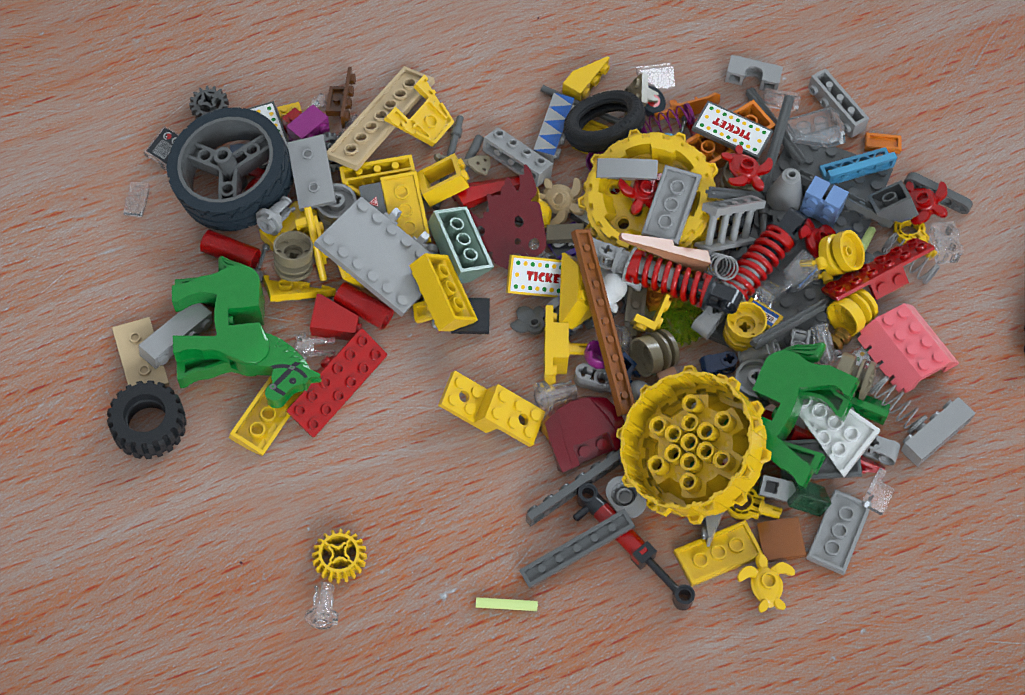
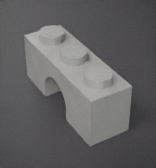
M731 55L725 82L742 86L743 80L746 77L752 76L760 81L759 90L776 94L783 67Z

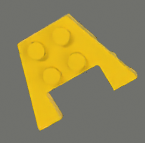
M423 75L413 86L426 99L423 105L410 119L394 107L384 120L433 147L451 127L454 120L444 104L440 103L437 99L436 91L432 90L429 86L426 75Z

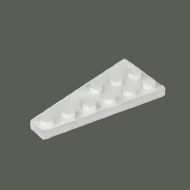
M804 399L799 414L800 418L844 478L879 434L880 429L852 409H850L843 422L837 418L836 414L827 405L815 400Z

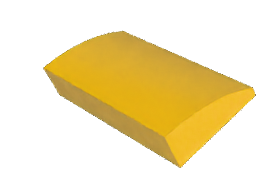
M271 376L229 435V439L261 456L265 454L289 419L290 415L286 412L287 408L302 393H295L281 408L270 407L267 403L265 390L272 384Z

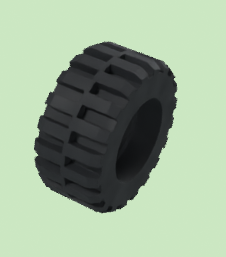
M148 380L147 383L138 381L136 382L137 385L134 386L129 384L126 386L125 391L120 390L116 394L117 399H112L110 402L111 408H108L107 424L116 445L123 449L127 455L133 453L134 458L141 459L142 456H145L146 459H152L154 455L161 457L165 451L169 453L173 450L174 444L178 445L180 443V436H184L186 431V414L179 396L175 394L171 387L166 388L165 384L161 382L155 384L154 381ZM157 408L165 412L162 423L151 431L138 432L129 427L132 417L140 410Z

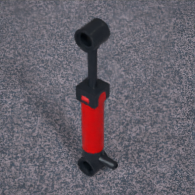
M584 483L579 487L577 502L582 508L573 515L575 521H579L586 514L590 513L601 523L617 513L598 493L595 485ZM588 493L592 497L587 499L583 497V494ZM633 529L615 539L632 557L631 561L640 570L648 565L673 591V604L677 609L687 610L692 606L695 598L693 588L689 585L678 586L653 560L656 557L657 550L648 541L645 542ZM684 594L688 596L689 600L683 601L679 598V595Z

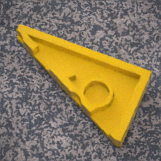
M263 275V283L270 302L316 298L317 294L331 297L335 296L336 288L322 285L320 289L310 287L308 282L287 281L284 279L275 281L269 280V275Z

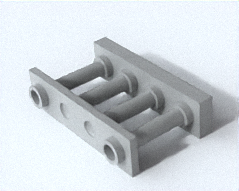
M749 195L703 203L702 211L709 213L708 215L710 216L705 241L695 242L694 246L701 250H708L709 254H712L714 251L740 246L748 247L750 244H753L756 239L749 236L753 215L757 209L765 208L766 201ZM746 211L742 234H738L742 214ZM734 213L730 236L726 237L729 218ZM722 216L718 238L713 239L717 218Z

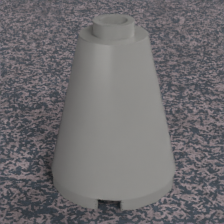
M794 168L785 169L770 186L766 194V202L771 206V210L788 211L791 207L797 211L800 209L803 202L801 175L798 170Z

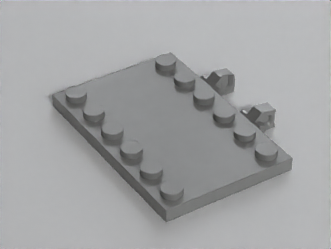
M360 197L314 242V246L402 317L422 296L409 265L424 253L432 254L426 249L428 246L425 244L431 235L424 231L418 239L415 236L412 238L397 226L396 220L402 213L397 207L390 214L387 212L382 214L363 197Z

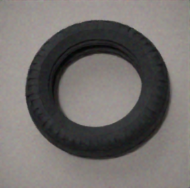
M611 90L592 95V97L590 96L574 106L567 114L564 121L565 137L570 145L579 151L587 153L604 152L615 142L627 138L630 130L638 129L640 132L646 117L644 105L635 94L623 90ZM609 112L627 113L622 120L608 128L597 131L582 130L589 121Z

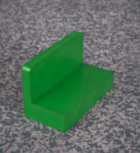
M857 391L856 396L851 399L852 407L856 413L860 414L863 418L883 425L889 414L890 404L882 406L881 400L866 395L864 401L858 399L860 392Z

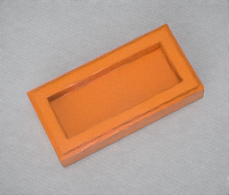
M865 133L864 151H874L886 147L889 153H901L902 136Z

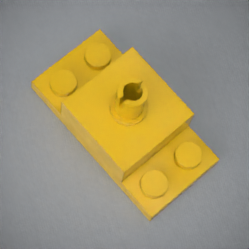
M546 305L544 318L543 391H551L552 384L556 383V374H567L569 356L584 355L587 343H570L569 323L557 322V313L553 312V305Z

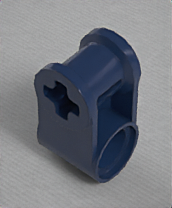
M725 351L705 355L699 359V363L703 372L716 376L718 374L726 375L735 371L738 358L734 352Z

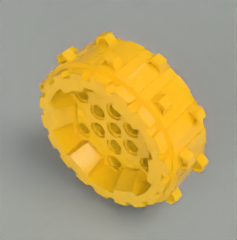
M633 129L629 131L627 138L615 142L603 154H594L590 161L593 168L589 172L582 188L585 193L578 198L579 208L587 211L589 224L585 229L591 230L592 237H596L597 240L610 243L619 248L623 247L628 252H631L635 246L619 240L618 236L621 233L641 235L650 209L646 206L642 208L640 216L632 215L630 213L632 200L624 196L621 191L618 194H611L613 189H619V180L596 178L598 158L658 160L657 174L663 173L665 165L702 175L691 207L692 210L689 213L678 247L698 249L694 246L695 242L705 241L710 216L708 215L709 213L702 211V205L706 202L724 199L709 198L708 194L705 193L710 186L716 187L713 178L717 175L718 168L715 163L706 162V156L702 152L686 143L685 134L680 132L674 136L660 132L642 134L638 129ZM624 180L629 186L631 185V180ZM622 223L629 224L626 229L619 228ZM647 252L645 258H647L648 254L652 253ZM653 254V261H657V258L660 256ZM663 258L662 264L666 265L669 260Z
M693 365L684 366L682 372L668 375L658 380L652 386L645 384L640 389L639 399L630 408L623 427L618 428L616 437L621 440L620 457L625 470L621 480L624 486L628 488L635 487L636 491L647 499L646 506L652 511H656L659 515L667 517L672 513L681 517L686 516L693 525L701 524L706 516L725 512L734 504L743 506L748 501V491L755 485L761 474L763 464L770 461L772 452L766 449L767 434L761 419L765 409L762 403L759 401L750 402L749 398L739 391L741 383L733 376L728 378L722 374L716 376L703 371L698 372ZM729 419L728 423L723 426L724 421ZM696 421L695 426L691 428L692 423ZM712 430L711 435L707 437V433ZM679 432V436L674 439L675 435ZM695 441L694 446L690 448L691 443ZM711 449V454L706 457L707 452ZM679 452L678 456L674 459V455ZM728 458L727 463L722 465L724 459ZM695 461L694 465L690 467V463ZM694 480V484L689 487L690 482Z

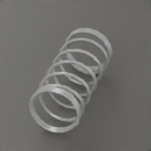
M897 232L892 234L881 249L883 253L887 254V251L895 243L899 236ZM903 239V241L898 246H901L904 243L905 239ZM929 257L914 271L911 272V268L915 260L909 268V273H914L920 268L917 279L924 278L922 281L924 284H927L940 268V265L936 263L925 275L919 278V274Z
M712 252L713 255L710 256V259L713 256L714 258L711 260L710 271L707 268V271L705 270L704 273L712 276L715 275L718 279L724 281L733 279L739 270L737 261L731 256ZM715 258H717L713 266L714 271H712V262ZM724 259H725V261H726V267H725L724 271H723L721 274H719V273L722 271L723 267H724ZM728 259L730 263L729 270L726 274L722 275L728 267ZM731 259L733 262V270L728 276H726L731 269ZM721 260H722V267H721V269L717 272V270H718L719 267H720ZM735 264H736L735 274H734L732 277H730V276L733 274L734 270H735Z
M885 376L870 390L869 393H875L874 398H879L888 391H890L881 403L882 406H885L897 398V400L889 409V413H894L903 406H905L898 414L896 421H900L909 416L911 413H913L904 424V429L911 427L908 430V433L911 434L922 423H924L928 417L924 415L912 424H910L909 426L905 427L919 408H915L904 417L898 419L902 412L906 409V407L911 403V400H908L894 411H891L894 405L903 396L904 392H902L889 402L883 404L886 398L896 387V385H893L891 388H889L879 396H876L879 390L882 388V386L889 380V377Z

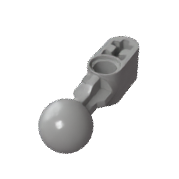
M585 363L579 364L576 367L574 382L577 386L598 393H611L605 369H595ZM598 379H603L606 383H600ZM636 380L630 383L634 402L640 397V389L645 384L648 385L646 382Z

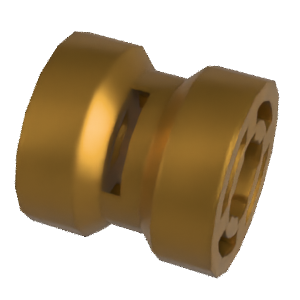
M837 327L833 331V335L825 339V344L832 352L839 353L843 346L852 340V337L846 329Z

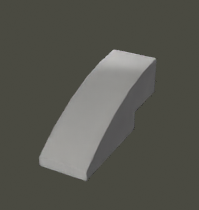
M628 158L597 159L596 178L631 181H654L657 179L658 160Z

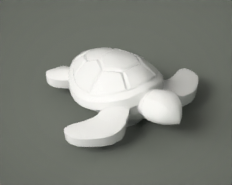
M600 268L611 311L617 313L618 305L616 302L621 300L626 294L627 285L637 291H641L642 285L641 283L635 285L633 282L622 281L623 274L613 273L611 270Z

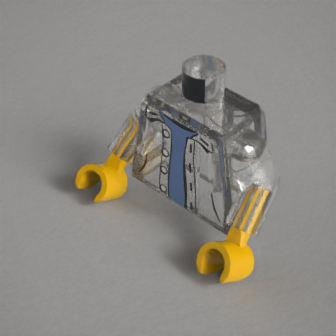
M802 249L784 269L783 275L785 280L779 287L787 294L793 287L801 291L811 281H818V279H823V283L827 284L833 281V276L826 271L821 273V270L828 268L826 259L823 257L814 259Z

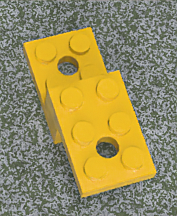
M457 371L451 372L438 404L439 407L485 433L499 429L528 447L534 445L545 415L544 410L503 386L497 384L486 389ZM460 392L466 396L465 402L460 400ZM519 415L525 419L524 425L519 422Z

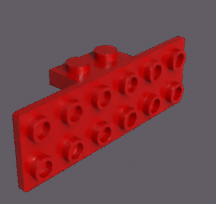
M918 238L909 239L906 244L894 247L889 253L877 256L874 261L868 264H863L861 269L842 275V278L828 282L825 287L821 288V291L832 299L839 301L868 285L872 297L878 300L908 284L909 281L903 266L935 250V247Z
M363 328L359 329L337 355L326 356L319 363L321 366L317 371H313L321 375L322 381L312 383L308 390H304L287 408L286 412L311 437H315L387 357V353Z

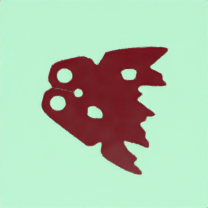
M527 164L524 165V174L519 175V191L516 190L510 178L507 177L504 186L501 188L500 195L491 196L487 194L489 212H483V218H478L469 210L476 228L482 226L485 229L484 235L480 237L487 253L493 252L492 259L494 263L507 270L510 255L518 253L521 256L537 257L546 248V233L541 206L538 202L531 201L536 196L537 188L532 172ZM517 216H520L524 222L520 228L515 226V218ZM517 238L521 240V243L518 245L515 244ZM533 238L538 239L540 242L536 250L529 248V241Z

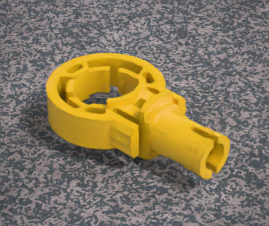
M911 220L902 223L895 222L893 234L897 232L899 235L896 240L897 242L901 243L905 239L904 245L909 239L918 238L928 243L930 237L926 233L924 223L914 225L913 228L917 232L908 235L904 234L901 229L905 226L911 227ZM933 250L924 256L926 258L929 257L928 260H931V258L933 259L936 256L937 251Z
M751 488L747 493V497L751 500V505L747 509L739 510L736 508L735 512L731 508L727 510L728 514L737 520H748L750 518L758 520L759 516L762 515L780 519L783 508L766 504L765 497L758 495Z

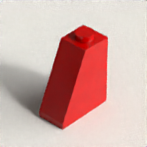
M322 294L316 295L310 323L311 336L349 341L359 329H362L358 315Z

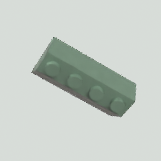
M467 206L433 211L428 221L429 229L440 254L449 256L461 284L471 282L494 268Z

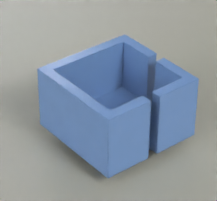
M815 176L805 193L800 212L807 217L820 221L823 225L826 224L833 228L843 210L849 192L834 185L824 200L822 198L830 186V182Z

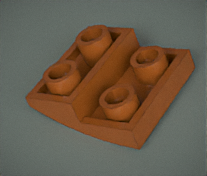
M798 517L757 523L762 552L766 556L768 563L783 559L789 561L807 556Z

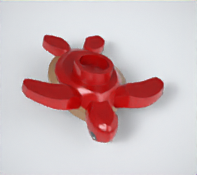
M658 173L657 179L654 181L633 180L630 186L623 179L618 181L621 193L632 200L630 208L632 215L640 213L643 207L647 206L650 209L662 173Z

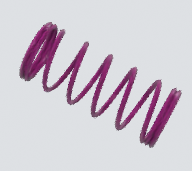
M684 103V109L678 105L676 114L673 110L668 109L667 118L662 112H659L658 121L651 115L649 117V125L646 121L645 123L650 132H652L651 117H653L660 132L663 133L660 125V114H662L672 132L669 122V111H671L681 129L678 118V107H680L686 116L688 125L695 124V117L690 104ZM644 125L640 130V133L642 134L647 133Z

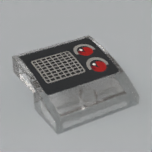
M164 126L145 149L144 155L158 162L161 168L167 170L168 155L171 153V147L179 134Z

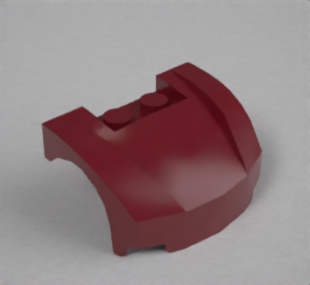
M581 396L569 399L550 410L548 415L542 420L539 431L544 434L552 448L558 471L565 472L580 466V463L609 451L620 449L621 440L616 437L618 428L623 427L625 421L622 416L617 417L615 406L606 397Z

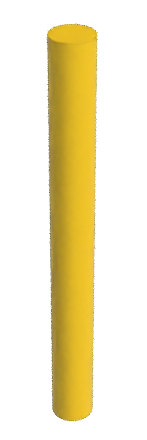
M311 206L304 207L310 238L313 242V252L320 281L327 280L322 253L314 246L318 235Z

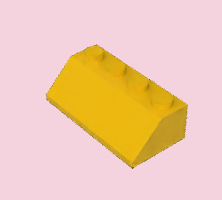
M424 253L409 265L412 275L419 286V291L425 299L427 309L430 311L434 324L439 331H453L478 321L448 255Z

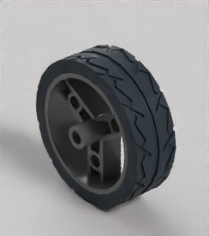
M233 107L209 112L195 119L187 126L188 128L183 129L171 147V153L168 155L166 166L167 176L170 178V186L187 213L196 222L207 228L218 231H238L249 228L248 226L253 227L257 225L256 213L262 208L270 209L275 203L280 201L282 196L288 197L292 188L290 186L293 184L294 178L288 148L277 127L270 119L257 111ZM250 140L249 143L233 153L228 147H220L214 150L228 142ZM268 162L265 172L257 183L242 193V189L248 184V179L245 175ZM197 168L219 177L218 199L202 197L194 192L193 184Z

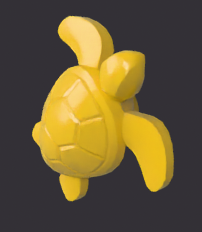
M760 552L755 558L757 569L753 566H745L739 571L737 580L742 582L747 578H751V589L754 596L760 602L758 605L760 613L774 606L778 610H784L786 608L785 603L780 599L783 591V582L779 575L794 576L795 570L784 562L776 563L771 568H768V560Z

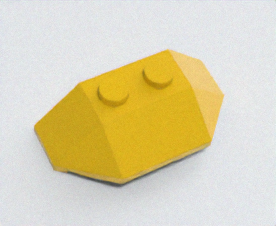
M412 154L364 162L357 171L346 166L339 167L342 184L350 187L356 195L361 197L359 186L380 182V177L415 171Z
M564 252L561 258L559 323H569V329L572 330L589 319L592 314L578 259Z

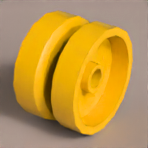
M845 230L837 234L825 236L819 243V257L827 260L828 268L825 270L828 274L839 276L846 272L857 271L863 267L865 262L864 247L861 239L852 230Z

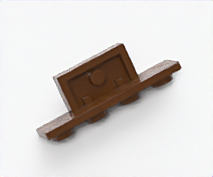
M348 67L345 86L329 87L325 110L327 116H340L342 128H346L347 122H350L349 109H352L353 84H356V74H353L352 67Z

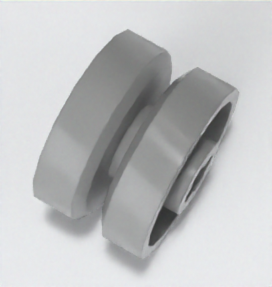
M333 184L337 203L317 207L319 222H322L323 227L327 229L357 201L354 191L344 184Z
M757 358L748 359L741 363L736 370L734 378L741 383L739 391L748 397L750 402L762 400L758 398L752 389L765 360Z

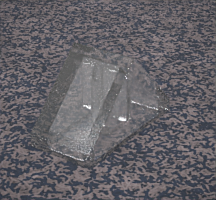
M768 280L758 287L754 299L772 309L784 292V289Z

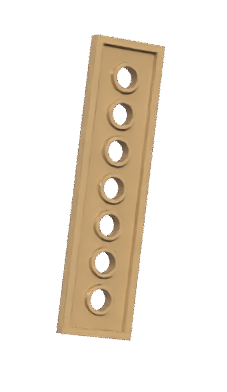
M404 66L328 149V159L357 171L395 129V126L384 120L390 111L396 107L406 116L423 97L413 86L426 74ZM426 75L428 78L427 82L432 87L435 83L434 78Z

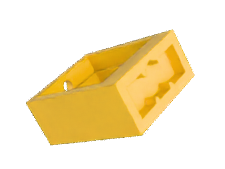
M455 153L417 172L422 196L430 207L469 188L467 180L470 178L465 170L466 166L462 158L458 159ZM456 171V175L431 186V183Z

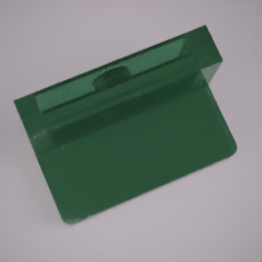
M795 478L792 479L796 491L787 500L789 507L820 517L832 504L825 487L809 482L806 489H803L797 484Z

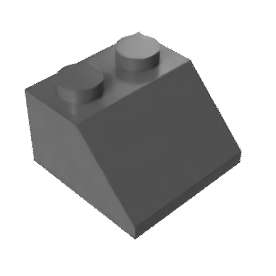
M902 180L868 195V199L879 217L902 223L919 215L912 197Z

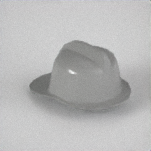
M617 476L606 487V496L617 512L625 509L630 518L641 515L646 508V499L636 491L635 487L628 488L624 486L621 480L623 476Z

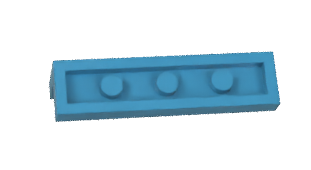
M884 147L820 165L819 171L824 180L834 185L893 168L897 156L895 152L889 153L887 148Z

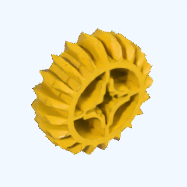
M341 528L337 534H335L334 530H331L330 536L324 533V540L318 538L317 542L319 545H314L313 547L315 551L312 553V558L315 559L312 561L313 566H317L316 572L321 573L323 579L328 576L330 583L334 578H336L338 584L342 578L347 583L349 576L355 579V572L361 574L362 569L360 567H365L366 565L364 560L367 559V554L364 553L366 546H362L363 540H357L358 535L356 533L351 536L349 530L343 534ZM351 547L356 552L354 561L348 556ZM325 551H328L331 556L328 565L323 561ZM340 566L346 567V568H343V569H336V568H338V567H340Z

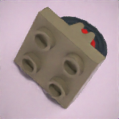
M642 72L624 91L635 94L642 101L646 116L650 117L651 115L654 116V113L665 109L666 100L659 89L648 86L649 74Z

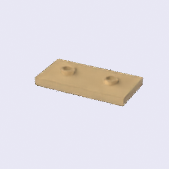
M150 317L112 327L128 385L134 386L137 385L136 382L138 381L147 383L148 380H152L155 384L161 382L168 386L169 382L164 365L155 369L139 354L138 345L154 333Z

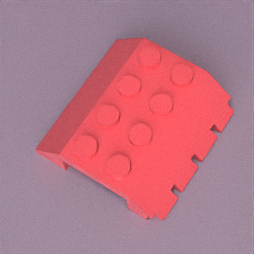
M903 303L875 318L860 331V336L857 338L865 350L870 346L872 347L867 353L876 364H879L881 361L884 362L879 366L883 374L888 376L889 379L895 376L890 383L896 385L895 389L898 393L901 391L907 393L913 390L918 382L939 370H942L944 373L959 364L924 318L910 304Z

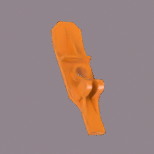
M714 92L709 96L695 97L694 100L683 103L670 100V108L668 109L673 110L676 114L678 105L684 109V103H689L694 115L700 114L707 101L718 105L720 103V94ZM678 107V118L681 119L685 114ZM666 109L665 111H661L666 116V118L668 109ZM669 111V118L676 119L674 114ZM659 112L654 113V117L657 121ZM660 114V120H664V116Z

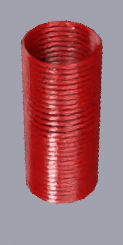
M210 229L204 233L200 243L201 252L216 258L224 256L252 269L256 268L261 255L259 248Z
M347 282L340 285L334 296L335 303L381 330L392 319L393 309Z

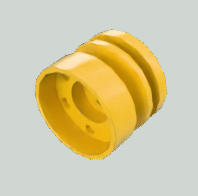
M863 288L839 301L835 300L827 307L826 311L827 318L834 329L843 327L850 333L851 337L855 336L874 320L879 312L875 299Z
M741 302L736 313L727 314L723 330L724 341L735 351L741 352L753 347L750 345L752 338L763 333L766 329L767 317L764 310L755 303Z

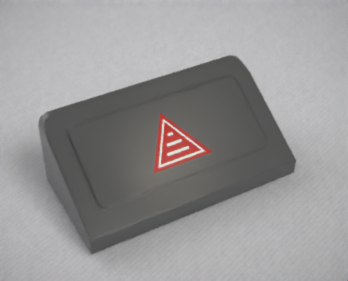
M381 182L359 186L361 197L382 214L387 212Z

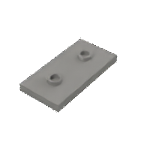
M324 135L287 142L300 211H304V207L311 206L313 209L337 203Z
M665 165L641 235L671 239L674 245L678 246L702 175Z
M834 489L806 560L844 576L872 504Z

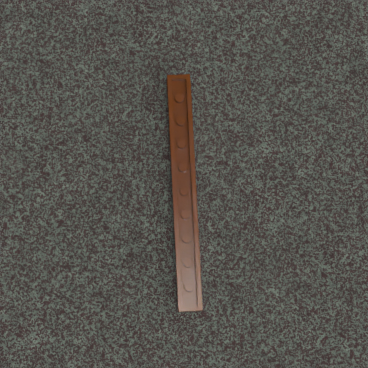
M576 229L571 232L617 417L627 416L635 402L591 230Z

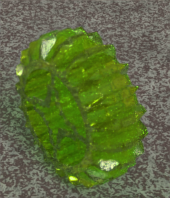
M672 298L669 309L662 313L661 317L664 320L659 329L669 331L674 336L676 342H680L681 347L684 345V342L688 345L692 341L696 343L698 337L701 338L702 336L691 329L693 320L690 319V315L696 320L703 311L701 308L696 307V305H691L689 300L682 302L680 298L679 300ZM667 318L670 319V322L673 324V328L669 325Z

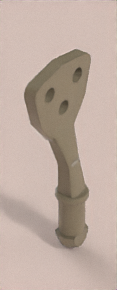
M440 153L434 155V159L437 162L448 157ZM477 155L469 159H462L465 166L470 167L474 172L482 176L488 175L491 167L488 155Z

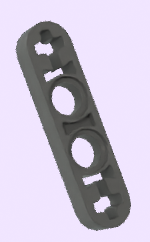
M910 172L904 180L905 185L910 181L915 189L930 188L934 193H936L939 186L938 183L915 172ZM947 188V196L939 203L961 214H968L973 206L972 201Z

